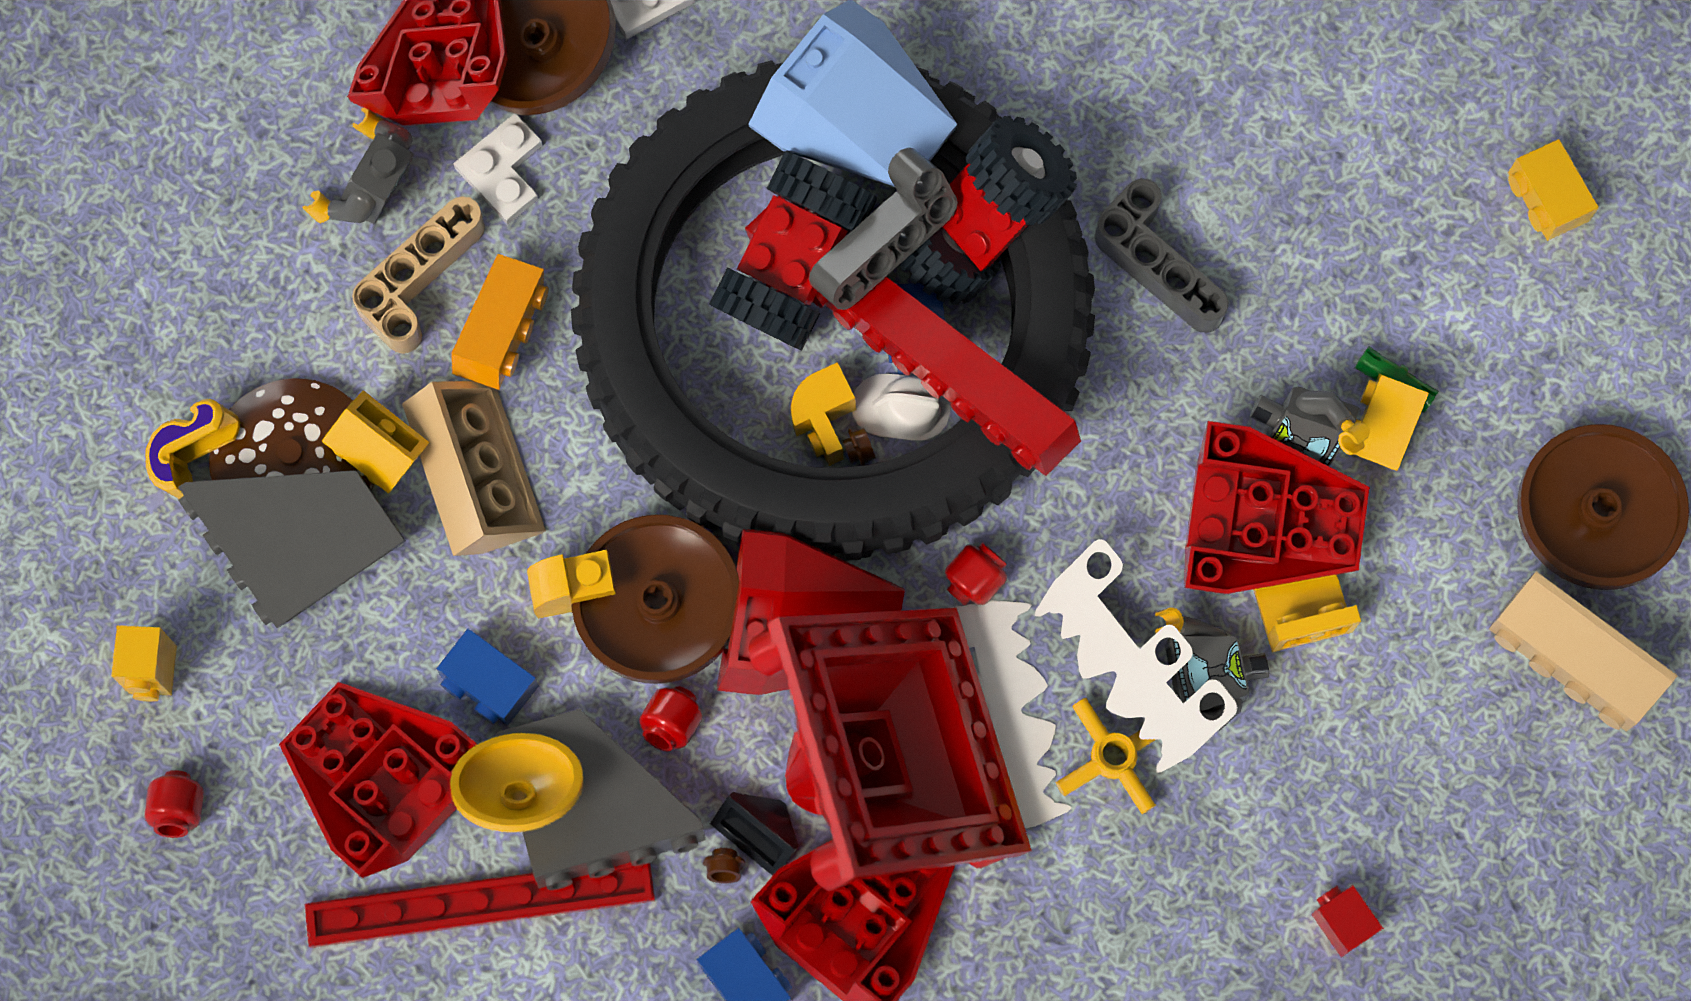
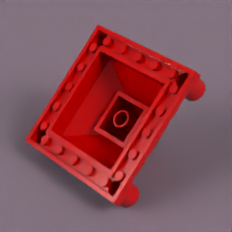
M957 608L778 617L767 623L768 630L752 638L748 650L753 667L764 676L772 677L784 671L788 677L787 681L794 703L797 731L794 732L789 749L785 773L788 794L792 801L800 808L816 815H823L834 839V842L815 850L811 857V872L821 887L826 890L835 891L862 878L969 863L975 868L982 869L1005 858L1018 857L1032 851Z

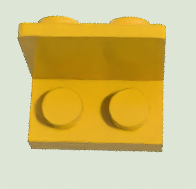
M1337 575L1253 589L1271 652L1353 633L1361 622L1357 605L1346 606Z

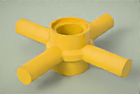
M1087 698L1078 701L1072 708L1095 743L1091 750V760L1055 782L1059 791L1065 797L1099 775L1108 779H1119L1141 814L1147 813L1156 804L1133 769L1137 762V751L1157 739L1142 740L1139 737L1140 730L1129 737L1120 733H1109ZM1111 746L1119 748L1124 753L1125 762L1117 766L1109 764L1103 757V750Z

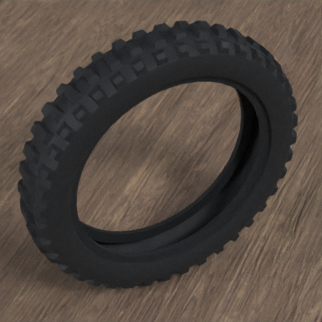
M773 60L759 63L756 73L747 75L742 71L721 78L720 87L712 91L698 89L687 96L686 106L683 109L677 110L672 108L657 119V130L650 137L645 135L638 137L629 147L630 159L627 164L617 163L609 174L610 190L606 198L596 199L591 210L593 228L591 231L582 232L578 245L579 255L584 259L582 269L573 273L572 291L579 296V305L571 309L573 333L581 336L582 346L575 351L580 371L587 372L589 384L586 386L587 395L593 409H600L605 420L603 428L611 442H616L632 471L636 475H642L650 485L654 484V492L679 511L687 507L686 515L689 520L700 526L704 525L713 531L720 526L723 528V536L741 543L743 529L784 533L833 556L835 553H842L845 561L871 557L874 550L881 548L886 555L909 550L914 540L919 538L926 545L933 543L947 534L950 525L958 522L962 526H966L982 515L984 505L988 502L997 506L1010 496L1012 482L1019 475L1029 477L1035 468L1032 467L1030 470L1024 468L1014 458L1010 448L1003 443L1000 446L992 443L983 434L981 426L972 419L969 422L961 419L938 438L910 453L866 466L821 468L798 465L771 458L732 439L709 422L680 389L667 367L659 347L654 326L655 298L665 258L679 231L699 205L720 186L757 164L783 156L785 152L749 127V122L771 77L783 64H775ZM916 67L957 123L955 131L930 161L943 172L950 184L967 166L966 156L970 153L968 152L969 149L996 119H1002V117L997 114V109L986 101H982L978 105L975 104V96L965 91L963 87L952 81L943 86L940 84V80L930 77L927 70ZM1068 199L1044 223L1039 225L1036 222L1034 225H1028L1001 254L1002 259L1000 260L1006 276L1011 303V336L1007 352L1001 364L1062 411H1073L1080 392L1074 386L1078 377L1086 375L1091 352L1085 348L1088 337L1093 336L1095 315L1090 313L1095 293L1094 275L1089 273L1087 261L1088 248L1085 238H1081L1083 234L1079 222L1076 220V210L1071 200Z

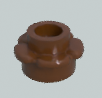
M851 428L848 429L850 438L842 441L851 464L860 461L861 466H865L866 462L876 459L865 428L852 432Z
M717 848L712 851V855L704 858L703 865L706 866V877L708 880L715 883L728 884L741 879L742 867H745L746 862L742 857L738 856L737 851L734 849Z

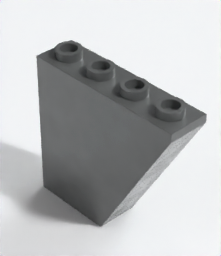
M357 471L185 482L178 487L184 495L178 501L192 520L197 517L201 519L208 529L203 534L208 545L216 555L224 552L233 565L227 569L231 578L240 590L246 587L250 589L257 600L251 604L253 609L265 625L272 622L276 628L290 621L406 541Z
M580 709L496 732L497 736L531 733L553 738L569 747L581 763L583 788L576 804L558 820L541 828L522 832L534 878L539 888L547 886L548 890L561 889L572 884L573 878L587 874L591 878L602 877L612 873L615 870V866L629 862L634 866L644 865L654 861L657 858V854L673 850L676 854L689 852L699 846L698 842L706 840L702 821Z

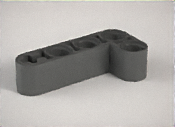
M914 148L902 149L896 153L889 164L888 174L897 191L813 266L810 272V285L838 309L845 310L855 305L947 223L957 209V198L943 172Z
M1143 178L1134 180L1100 215L1094 237L1096 245L1193 329L1203 333L1215 331L1221 325L1228 309L1226 294L1148 228L1157 215L1162 194L1155 182ZM1137 197L1144 198L1151 206L1144 209L1138 208L1131 200ZM1111 225L1118 226L1123 230L1124 234L1114 237L1109 235L1104 228ZM1141 251L1152 254L1155 261L1143 263L1138 260L1135 254ZM1172 277L1179 278L1185 283L1186 287L1184 289H1174L1168 285L1166 280ZM1196 291L1197 296L1193 295L1191 301H1188L1192 295V292ZM1209 305L1214 308V311L1209 310L1206 314L1200 310L1201 308H1207Z

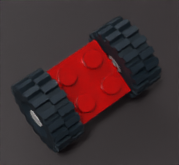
M1004 116L1002 119H996L969 149L968 152L970 153L966 156L967 166L949 184L958 202L954 215L900 264L903 271L909 270L912 273L909 279L914 284L919 281L924 285L922 291L928 295L932 292L936 293L937 300L942 302L949 298L951 304L958 305L961 301L964 304L970 302L1000 270L1001 264L998 262L1002 259L1001 254L1028 225H1034L1036 222L1039 225L1044 223L1073 194L1077 186L1074 183L1077 179L1076 172L1069 170L1073 163L1070 158L1063 157L1064 148L1060 144L1055 146L1050 141L1053 136L1047 131L1043 135L1038 131L1039 126L1033 122L1026 125L1024 118L1016 117L1013 120L1011 116Z
M785 151L767 186L769 191L782 198L773 195L737 267V270L765 283L766 286L727 267L709 305L802 351L820 313L784 296L782 292L811 306L818 292L810 285L809 281L813 266L845 238L848 231L851 232L870 215L878 197L807 159Z

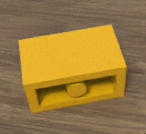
M1560 139L1516 158L1508 172V182L1512 192L1517 197L1523 198L1529 209L1528 218L1532 227L1537 232L1542 231L1547 241L1589 222L1599 209Z
M1381 374L1378 375L1376 382L1369 379L1360 403L1365 404L1366 408L1361 420L1356 419L1355 424L1364 423L1368 426L1370 434L1369 438L1363 441L1365 444L1364 449L1354 455L1398 471L1429 393Z
M364 390L344 410L322 440L338 457L345 459L363 473L370 482L381 487L388 494L430 443Z
M117 625L111 677L125 691L133 694V699L155 702L159 701V695L172 696L177 645L160 627Z

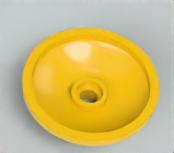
M531 733L506 734L477 744L459 759L451 775V795L459 812L471 822L500 832H525L541 828L558 820L576 804L583 788V772L581 763L574 752L553 738Z

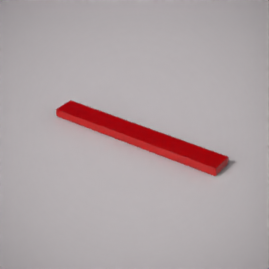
M631 862L615 866V870L612 873L602 877L591 878L587 874L573 878L572 884L556 890H548L547 886L539 888L534 874L527 873L305 903L308 947L316 948L655 902L651 862L638 866L632 865Z

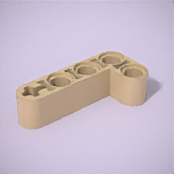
M462 196L448 202L355 286L352 298L360 318L393 351L402 354L410 353L417 349L422 340V331L418 319L407 304L483 235L485 229L484 220L476 201ZM462 217L465 220L471 219L472 221L467 224L464 221L458 222L457 220ZM440 242L444 244L443 249L438 253L430 254L425 252L426 247L431 243ZM403 269L414 271L411 278L406 281L394 279L395 275ZM379 296L383 298V302L376 308L364 307L365 302L370 297ZM400 324L412 326L409 333L405 336L397 337L392 335L393 329Z

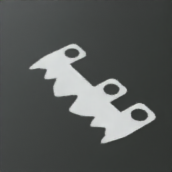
M1099 539L1094 541L1053 582L1037 607L1035 616L1041 617L1048 612L1054 614L1061 613L1063 614L1061 638L1066 639L1080 634L1077 659L1082 678H1091L1111 671L1116 672V680L1107 700L1106 709L1125 718L1145 717L1139 737L1142 740H1162L1161 753L1163 756L1157 764L1156 773L1163 772L1192 756L1236 714L1237 704L1223 685L1214 679L1207 681L1184 704L1166 682L1191 659L1193 653L1191 646L1176 627L1166 625L1139 649L1098 597L1123 569V563L1105 540ZM1096 552H1104L1111 559V570L1102 579L1091 577L1087 571L1088 559ZM1170 637L1179 643L1181 654L1174 664L1163 665L1157 660L1155 650L1157 644L1162 639ZM1210 692L1220 694L1225 702L1224 713L1217 720H1207L1200 713V701L1204 695Z
M991 600L985 605L974 603L966 606L951 607L958 610L969 648L975 647L980 673L978 678L1024 827H1036L1068 812L1071 809L1069 805L1054 803V800L1043 792L1056 776V771L1037 765V762L1050 749L1056 725L1046 720L1027 716L1021 711L1025 704L1044 692L1048 687L1045 679L1033 666L1016 657L1031 643L1030 640L1013 631L1012 626L1017 621L1018 616L1027 612L1032 605L1022 602Z

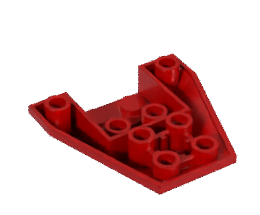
M403 0L358 64L347 96L350 102L403 126L477 120L498 92L508 60L501 0Z
M1207 421L1193 485L1185 545L1184 588L1231 594L1358 571L1370 487L1251 427Z
M743 529L736 568L739 577V587L728 649L725 648L722 652L717 691L763 695L789 690L788 677L784 671L772 677L764 676L753 667L749 658L748 648L752 638L768 630L767 623L776 618L902 611L905 594L904 588L787 534Z
M338 682L279 744L331 851L361 878L407 862L457 809L451 795V775L459 759L477 745L475 741L451 721Z
M834 839L779 868L752 898L751 904L776 947L842 1001H898L916 978L955 865L862 878L835 891H830L821 887L814 879L811 872V857L815 850L834 842Z

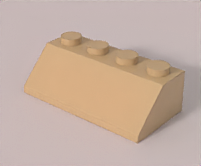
M474 381L431 382L402 403L409 426L430 442L420 454V459L453 556L484 554L546 532L497 389Z
M1537 571L1517 590L1489 627V630L1496 634L1494 639L1499 645L1511 652L1519 651L1530 660L1529 665L1535 672L1546 678L1554 677L1565 686L1563 690L1570 698L1581 704L1589 703L1600 712L1598 714L1599 718L1616 730L1622 728L1627 732L1638 724L1678 676Z

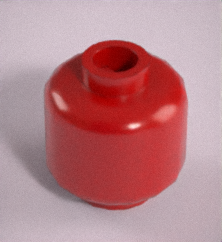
M983 542L979 546L967 544L945 569L946 578L951 582L947 591L964 606L970 600L977 605H985L1005 584L1007 574L1004 568L1007 563Z
M675 686L674 689L668 687L657 689L639 718L644 739L661 751L668 752L672 749L684 748L689 743L703 718L702 710L696 702V696L690 690L681 686Z
M171 770L166 772L165 776L155 778L148 785L144 814L146 822L160 836L168 838L186 836L188 831L195 829L200 824L204 789L197 781L191 779L189 773L180 770Z

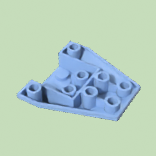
M848 0L824 13L771 77L749 122V127L782 151H788L822 164L894 186L888 174V167L896 153L905 148H914L927 160L931 161L955 131L957 123L885 23L853 0Z

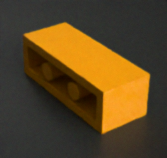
M497 253L451 353L453 375L498 390L505 376L512 377L519 359V354L516 353L521 342L526 344L531 336L534 326V320L531 318L535 309L542 310L547 300L549 287L544 286L543 268Z

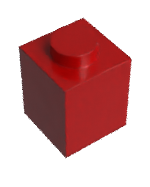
M1337 885L1316 899L1321 907L1311 914L1340 957H1343L1384 929L1353 885L1343 892Z

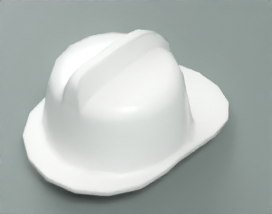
M889 373L876 374L863 380L854 391L856 410L852 412V415L861 428H865V431L869 434L886 438L921 441L937 436L947 425L950 414L949 401L943 396L939 399L933 397L923 387L921 379L917 376Z

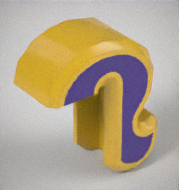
M203 399L194 403L190 407V411L194 414L190 421L172 419L164 422L151 434L146 446L145 462L149 479L155 486L178 499L184 496L178 487L185 482H193L187 463L234 441L240 429L238 416L215 400Z

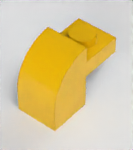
M838 362L806 377L795 390L791 402V417L796 437L812 430V433L807 434L810 446L816 457L824 455L829 466L844 460L843 448L830 422L856 410L855 396Z
M607 550L564 558L561 554L536 562L527 569L533 610L538 619L572 612L571 603L616 594Z

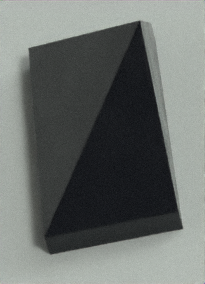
M732 792L710 822L711 826L772 876L779 868L788 863L799 847L787 806L781 800Z

